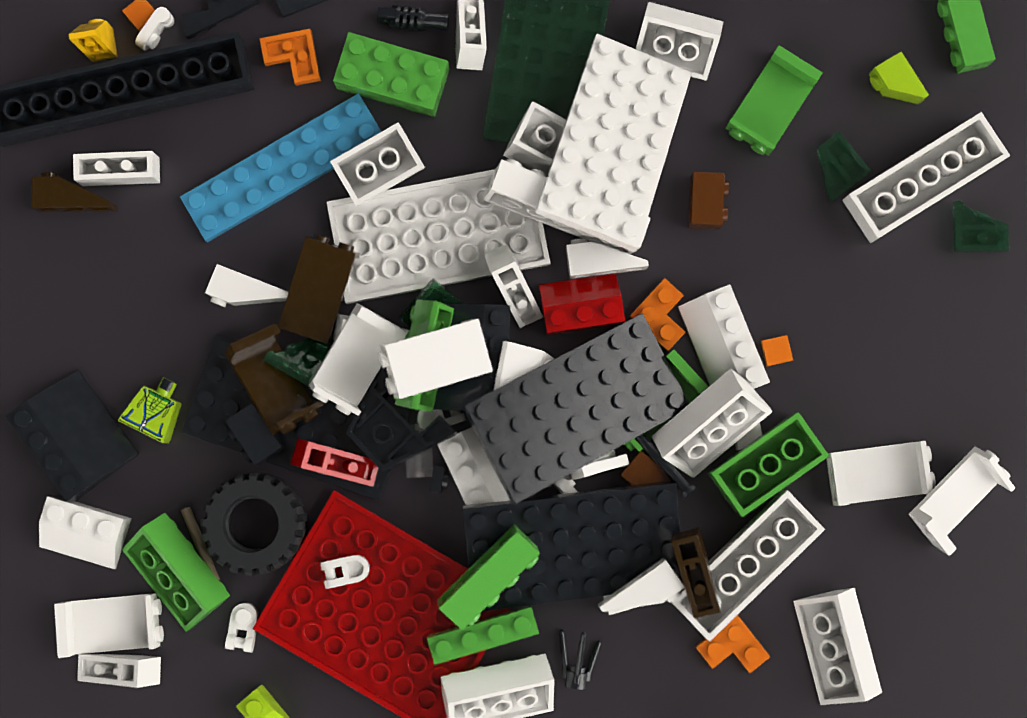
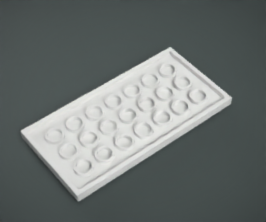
M596 34L535 213L636 252L639 248L692 72Z
M495 169L386 190L356 207L351 197L327 202L334 244L338 246L339 242L353 245L355 246L353 251L360 253L359 258L354 260L344 292L346 304L490 277L492 274L484 255L508 244L520 270L550 265L543 223L484 200Z

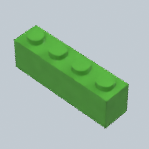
M938 0V14L944 20V37L950 43L952 50L950 54L951 63L954 67L956 66L957 73L988 67L996 59L980 0Z
M514 524L438 599L439 609L461 630L467 625H473L479 619L480 612L486 606L491 607L500 597L499 594L506 587H512L519 579L518 575L525 568L530 569L537 562L538 555L540 554L537 546Z
M528 605L478 620L471 626L467 625L463 630L459 627H454L431 634L427 640L434 665L539 634L532 606Z

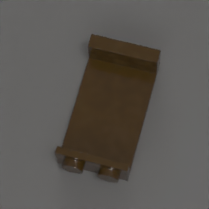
M314 234V237H305L278 328L328 344L333 341V327L354 260L359 258L360 253L353 251L355 247L353 245L339 242L337 246L328 243L330 238Z
M276 323L230 344L224 353L272 435L280 431L282 434H286L296 428V423L302 420L305 423L312 421L319 416L318 411L324 405L322 401L312 402L277 343L276 339L281 331Z

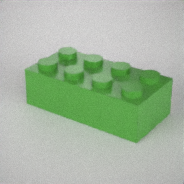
M348 32L333 82L338 90L355 95L359 93L362 97L435 117L450 69L447 60Z
M796 412L707 474L736 515L743 517L829 457V454L800 413Z

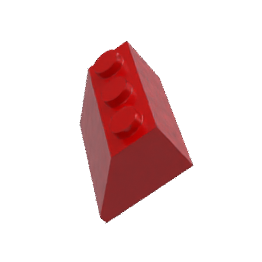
M616 273L539 285L546 336L617 326L625 323L622 296Z

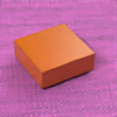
M134 0L122 11L134 26L141 31L155 9L147 0Z
M787 335L761 341L766 367L793 361Z

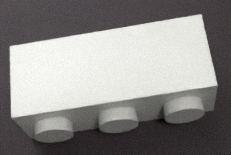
M153 151L73 154L74 181L82 186L160 183V158Z

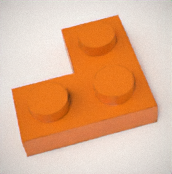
M311 29L260 38L264 64L266 66L290 61L296 86L321 81Z
M664 278L629 318L633 319L643 313L658 344L668 352L686 333L667 315L684 295Z
M738 615L710 642L705 638L695 646L712 669L732 653H734L749 673L753 672L770 658L769 654Z

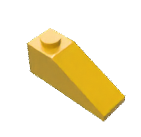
M92 19L88 21V24L79 25L69 33V39L92 62L118 58L114 31L106 20Z

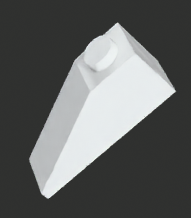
M457 0L456 67L457 69L482 70L487 50L484 0Z
M586 239L571 240V244L566 245L570 279L646 270L649 266L648 260L593 241L586 242Z
M508 244L485 254L484 257L506 303L510 306V310L519 328L543 318Z
M218 264L205 292L212 297L211 302L223 307L227 303L236 306L286 301L288 292Z
M662 558L604 599L598 606L602 612L658 604L666 600L670 603L682 594L680 590L684 588V585L668 562Z
M79 654L77 681L136 688L160 684L161 657Z

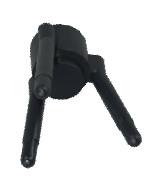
M561 629L559 631L562 660L561 678L566 679L565 687L585 690L587 681H591V673L601 642H596L586 669L585 666H582L586 632H582L577 663L571 664L570 669H568L564 630Z

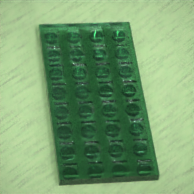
M505 0L484 126V140L509 143L532 101L567 120L596 34L604 36L609 0Z

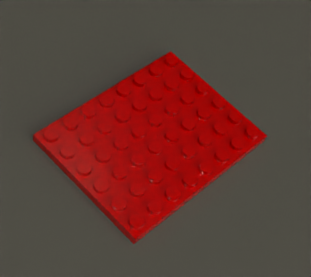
M336 490L331 494L253 627L255 631L402 718H447L442 696L441 677L454 672L460 673L474 670L486 651L483 650L434 665L427 640L428 636L458 627L439 609L438 599L468 568ZM352 555H361L368 560L370 572L364 580L325 589L324 581H326L325 571L321 570L320 562ZM342 566L336 567V577H344ZM510 608L481 611L478 620L508 612Z

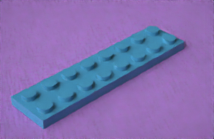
M358 93L185 193L180 198L204 240L208 243L332 171L334 167L330 162L331 160L379 134L381 130Z

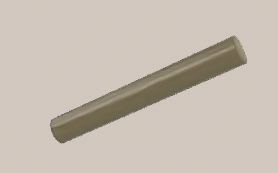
M191 507L181 510L198 555L208 564L215 577L220 580L212 558L207 551V546L203 542L201 531Z

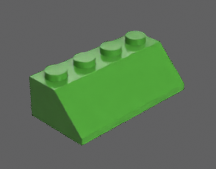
M416 300V305L412 307L410 313L411 329L410 332H407L405 339L450 327L454 308L436 301ZM438 388L401 399L394 398L396 399L395 405L433 412Z
M166 513L143 526L122 549L186 632L208 616L230 596L224 584L218 581L208 564L200 558L191 542L186 540L178 530L176 523Z

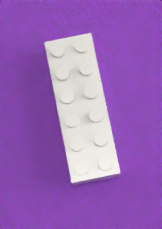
M982 112L853 191L842 201L868 241L872 243L1008 158L1010 154Z
M512 159L500 161L492 175L484 197L485 201L587 241H593L627 254L633 253V251L535 213L547 179L546 173L537 169H531L530 171L522 168L519 162ZM649 217L647 218V221H646V225H645V228H644V231H643V234H642V238H641V241H640V244H639V248L641 247V244H642V242H643V239H644V236H645V233H646L648 224H649L650 219H651V218H649Z
M782 490L708 561L721 613L694 619L685 586L680 590L682 594L671 603L710 642L825 529L788 490Z

